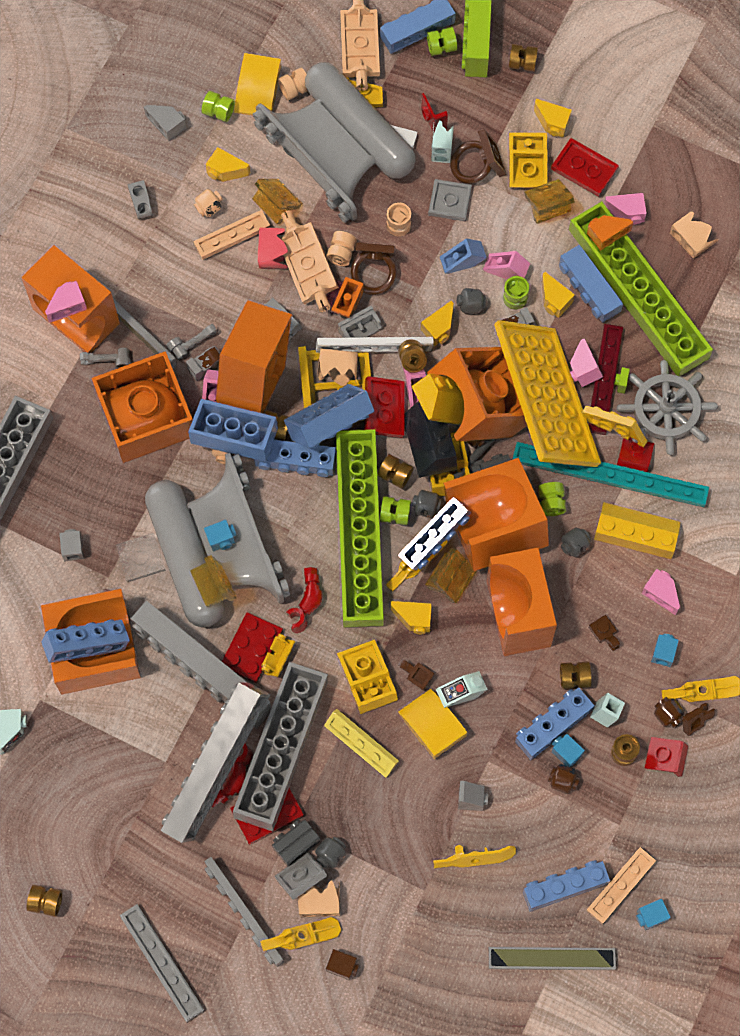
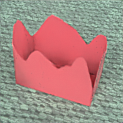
M259 228L258 265L260 269L288 268V266L280 263L285 260L283 255L288 250L284 241L277 236L285 234L284 228Z

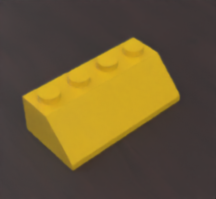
M429 373L412 386L428 420L461 425L464 416V399L459 386L453 379Z
M603 502L594 540L672 559L679 534L680 522Z

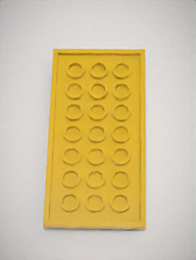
M498 320L494 326L539 462L591 467L600 465L601 461L586 417L582 412L583 408L556 329Z

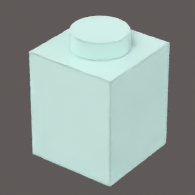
M607 693L596 702L590 718L609 727L619 719L625 703Z

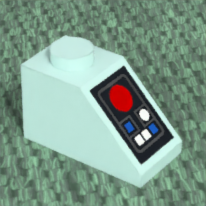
M479 671L463 675L436 689L444 708L475 700L488 690Z
M21 709L0 710V755L4 754L24 734V728L27 727V715H24Z

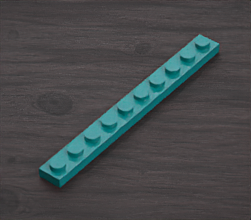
M516 442L512 460L519 458L522 465L700 507H705L709 491L708 486L606 462H601L597 467L539 462L535 447L521 442Z

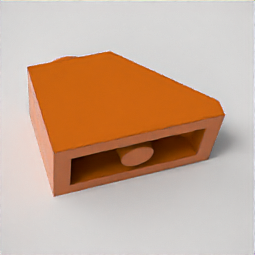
M603 215L599 219L594 218L590 221L587 234L601 251L632 230L633 221L631 219Z
M345 277L331 311L350 318L357 309L363 295L364 283Z

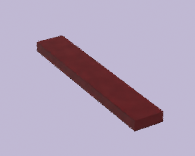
M604 323L597 364L603 377L594 382L591 407H599L603 411L610 413L623 326ZM588 422L591 433L606 435L607 430Z

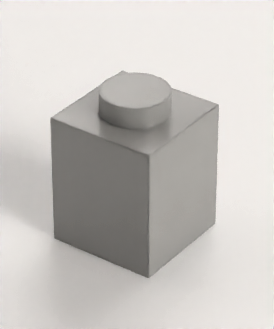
M68 529L64 533H59L61 554L64 562L84 559L80 531Z

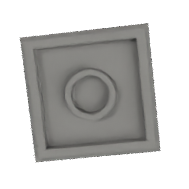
M435 179L428 215L466 221L472 185Z
M306 853L274 877L291 899L294 900L324 879L327 874L309 853Z

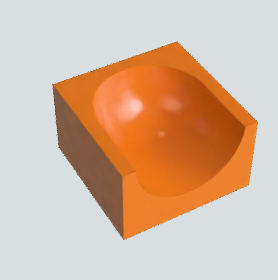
M55 245L21 277L33 310L47 322L49 321L45 311L57 288L61 287L64 283L77 281L87 310L53 321L50 324L83 352L92 353L120 324L111 291Z
M247 300L220 353L216 394L217 403L264 413L286 367L292 314Z
M502 347L455 348L427 372V374L450 377L457 383L462 392L464 416L459 429L454 434L456 441L512 438L527 426Z
M166 351L91 378L123 463L190 439L188 431L193 419Z
M519 458L443 483L446 504L455 497L471 512L469 521L464 526L459 525L456 532L473 571L488 567L490 557L533 548L541 549L549 546L548 520Z
M539 548L490 557L486 581L503 655L509 656L551 647L557 624Z
M122 589L41 605L45 632L54 628L59 630L73 625L78 627L92 622L96 624L103 623L112 619L114 621H123L130 639L124 651L52 662L54 683L61 695L141 678L127 603Z

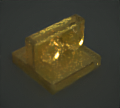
M258 179L255 183L259 190L252 200L276 224H281L283 221L281 217L283 212L287 216L286 211L299 209L303 204L279 179Z
M560 179L524 192L525 198L531 204L536 224L571 212L570 204L575 203L573 195Z
M451 548L448 553L445 552L425 585L430 590L443 593L450 602L457 603L477 571H473L471 564L457 549Z
M210 555L204 558L206 563L190 570L206 607H210L224 599L232 601L237 598L221 562L214 556Z

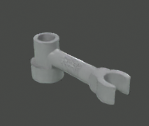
M210 324L197 336L189 339V341L183 343L179 337H175L166 346L170 352L175 354L178 360H182L188 355V349L200 341L215 335L217 329L214 324Z
M119 348L118 354L80 353L82 365L100 361H116V369L131 364L128 348Z

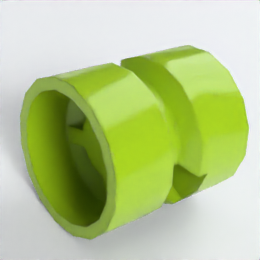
M453 27L442 29L441 32L437 30L427 32V43L431 56L440 55L443 51L446 53L457 51V40ZM440 38H441L442 45H439V40H438V39H440Z
M209 91L204 98L201 112L210 117L216 115L218 120L228 122L234 110L235 100L225 96L221 98L220 94Z
M512 276L505 282L503 301L510 309H521L526 305L529 293V283L521 276Z
M548 482L538 486L539 498L543 500L540 502L545 516H558L566 513V500L562 499L565 496L563 483Z
M383 496L380 521L391 523L394 520L396 524L408 525L411 500L399 499L396 501L393 497ZM391 507L396 508V514L391 513Z

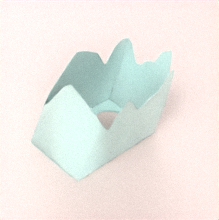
M440 120L435 133L433 122L431 161L450 163L454 127L452 126L449 131H446Z

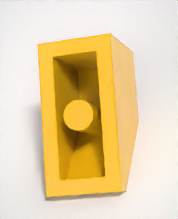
M536 99L534 112L545 132L555 137H564L572 110Z
M218 147L205 164L208 176L222 182L250 175L248 163Z
M544 272L541 281L543 304L545 310L550 315H555L559 318L573 303L575 294L547 272Z
M452 301L421 322V331L426 337H433L434 346L439 343L443 344L449 339L454 307Z
M391 601V611L409 631H413L415 634L430 632V603Z

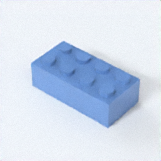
M347 384L286 418L284 422L292 441L307 448H314L321 441L336 436V433L342 429L345 430L352 427L353 423L358 420L368 418L369 414L374 412V408L366 390Z
M201 399L188 433L191 444L266 462L278 426L275 416Z

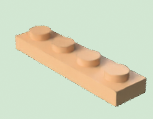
M260 210L193 241L194 246L203 260L259 234V228H270V224L263 211Z
M640 847L586 911L599 923L603 924L656 860Z

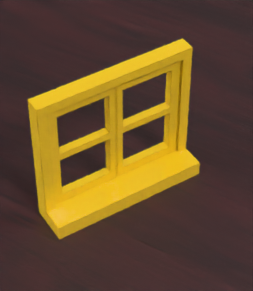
M306 346L298 347L304 408L316 402L315 391L339 390L344 386L336 382L314 384L312 361H319L320 353H317L316 350L306 351ZM357 352L360 362L361 379L349 380L347 384L362 387L365 390V378L371 376L369 352Z

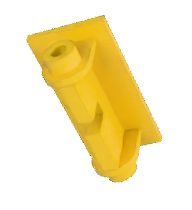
M282 634L275 636L270 647L275 653L274 655L267 653L261 664V670L265 672V675L279 676L288 655L292 651L295 643L294 640L285 639L286 637Z

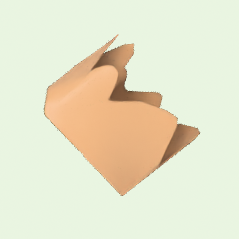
M689 212L672 225L670 234L692 258H696L716 243L718 239L707 242L712 226L701 221H691L694 213Z
M321 348L317 371L319 380H323L327 374H329L334 382L341 386H345L353 375L356 380L358 353Z
M331 880L325 890L314 885L305 894L303 893L298 896L300 918L340 916V882L339 889L335 888Z

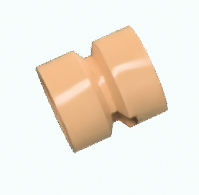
M303 68L291 72V76L286 74L277 79L280 90L288 101L297 97L299 92L303 94L308 91L305 87L306 72Z
M394 203L387 210V229L394 236H404L411 229V210L404 203Z
M344 231L334 232L331 246L326 254L327 260L337 266H348L352 258L351 252L354 251L356 246V237Z

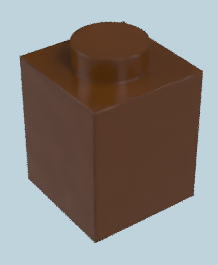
M333 949L326 966V972L350 981L351 976H356L359 964H356L357 958Z

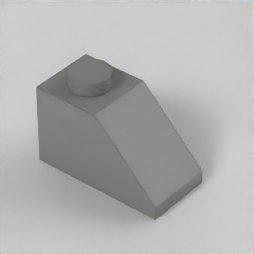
M144 106L145 116L168 141L186 129L185 116L181 111L177 112L174 107Z
M460 781L458 809L483 811L484 805L488 804V793H484V786Z

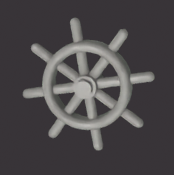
M662 360L660 362L661 375L654 376L645 382L635 374H629V380L639 388L634 404H620L616 409L618 412H634L636 421L641 427L644 436L649 434L655 438L666 440V452L668 455H672L674 453L673 439H678L691 432L700 441L706 440V435L695 425L701 410H716L718 405L715 402H701L699 394L694 388V385L702 377L700 372H696L687 381L682 377L669 374L668 362ZM662 386L663 397L658 395L653 388ZM670 386H674L679 390L671 394ZM685 394L691 402L677 403ZM648 395L656 404H642L644 396ZM657 411L650 420L644 414V412ZM678 411H692V415L688 420ZM662 417L664 418L665 428L656 426ZM672 417L682 426L672 428ZM632 438V441L634 443L638 442L637 440Z

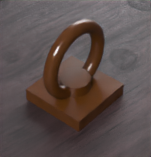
M485 129L478 131L481 142L467 141L461 144L451 157V172L462 183H477L483 180L490 173L491 169L499 177L507 175L497 143ZM477 148L485 166L478 174L465 176L458 169L459 157L464 151Z
M356 242L355 250L360 254L354 259L351 266V278L362 283L358 270L360 264L365 259L384 260L389 269V276L383 285L368 287L364 284L363 293L379 295L389 290L393 285L397 271L390 255L395 256L396 248L394 245Z

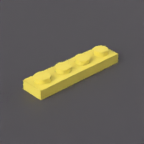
M338 709L332 712L324 726L385 778L391 774L399 762L398 759Z

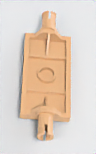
M353 0V5L349 10H340L342 71L345 77H356V89L361 91V84H363L364 91L368 89L367 77L380 76L377 9H368L364 5V0Z
M291 210L286 211L288 216L283 212L281 217L285 223L286 232L279 238L284 241L288 252L284 254V258L300 298L304 304L316 300L319 311L326 312L325 307L327 310L331 308L326 294L339 287L315 228L311 222L305 225L297 224Z

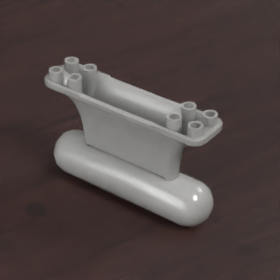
M319 62L309 69L305 77V87L315 99L314 102L291 113H275L263 104H258L256 111L252 115L256 120L254 121L256 128L259 131L265 128L268 133L266 134L268 141L271 144L278 141L322 187L328 198L326 200L327 205L332 210L338 206L340 211L338 216L346 223L348 220L354 221L357 219V208L353 203V194L359 180L371 166L376 164L388 177L401 179L407 176L414 168L416 155L412 147L334 65L329 62Z
M230 453L225 454V471L219 483L210 492L192 502L187 503L180 485L170 480L157 481L149 487L145 495V504L185 616L190 623L198 627L212 626L223 616L225 609L220 589L236 585L259 586L272 593L278 603H283L285 597L291 596L286 579L278 581V579L284 578L279 561L271 563L268 554H266L243 491L251 488L247 474L243 472L244 469L239 454L231 456ZM227 520L228 525L233 524L236 536L233 537L235 543L228 549L212 551L204 528Z

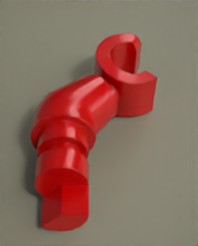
M314 567L304 568L305 584L307 586L305 587L304 597L298 605L299 608H291L286 611L291 619L296 616L300 617L297 623L292 624L291 630L293 633L298 634L306 629L308 622L306 615L312 614L322 602L323 593L320 590V586L317 585L319 584V575L317 574V568Z
M246 744L243 746V754L237 757L226 778V782L223 784V788L219 791L211 806L212 808L220 801L225 804L229 800L228 797L230 795L233 796L235 793H240L246 777V765L251 762L253 757L252 750Z

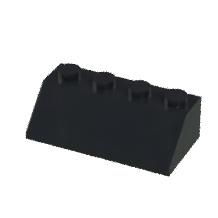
M418 401L404 413V425L418 477L456 471L457 456L448 424L428 420Z

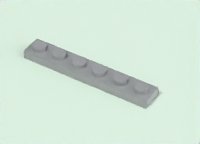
M208 858L204 861L207 866L204 870L210 879L215 877L219 883L216 885L222 896L226 894L231 900L228 902L230 908L234 913L237 911L242 916L240 922L246 930L250 928L254 933L252 939L259 948L261 946L260 941L266 940L268 937L213 858ZM276 949L268 950L263 954L270 965L274 963L278 967L284 963Z

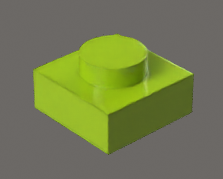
M622 367L621 373L616 374L614 385H618V393L625 394L629 375L628 368Z

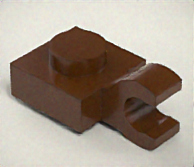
M606 615L589 624V629L599 643L605 640L612 651L619 648L620 642L614 636L617 630Z
M402 659L398 665L409 673L406 679L421 690L426 688L435 673L419 662L414 667Z
M703 703L699 708L687 713L682 717L683 732L689 736L704 727V721L715 716V709L707 711L708 704Z

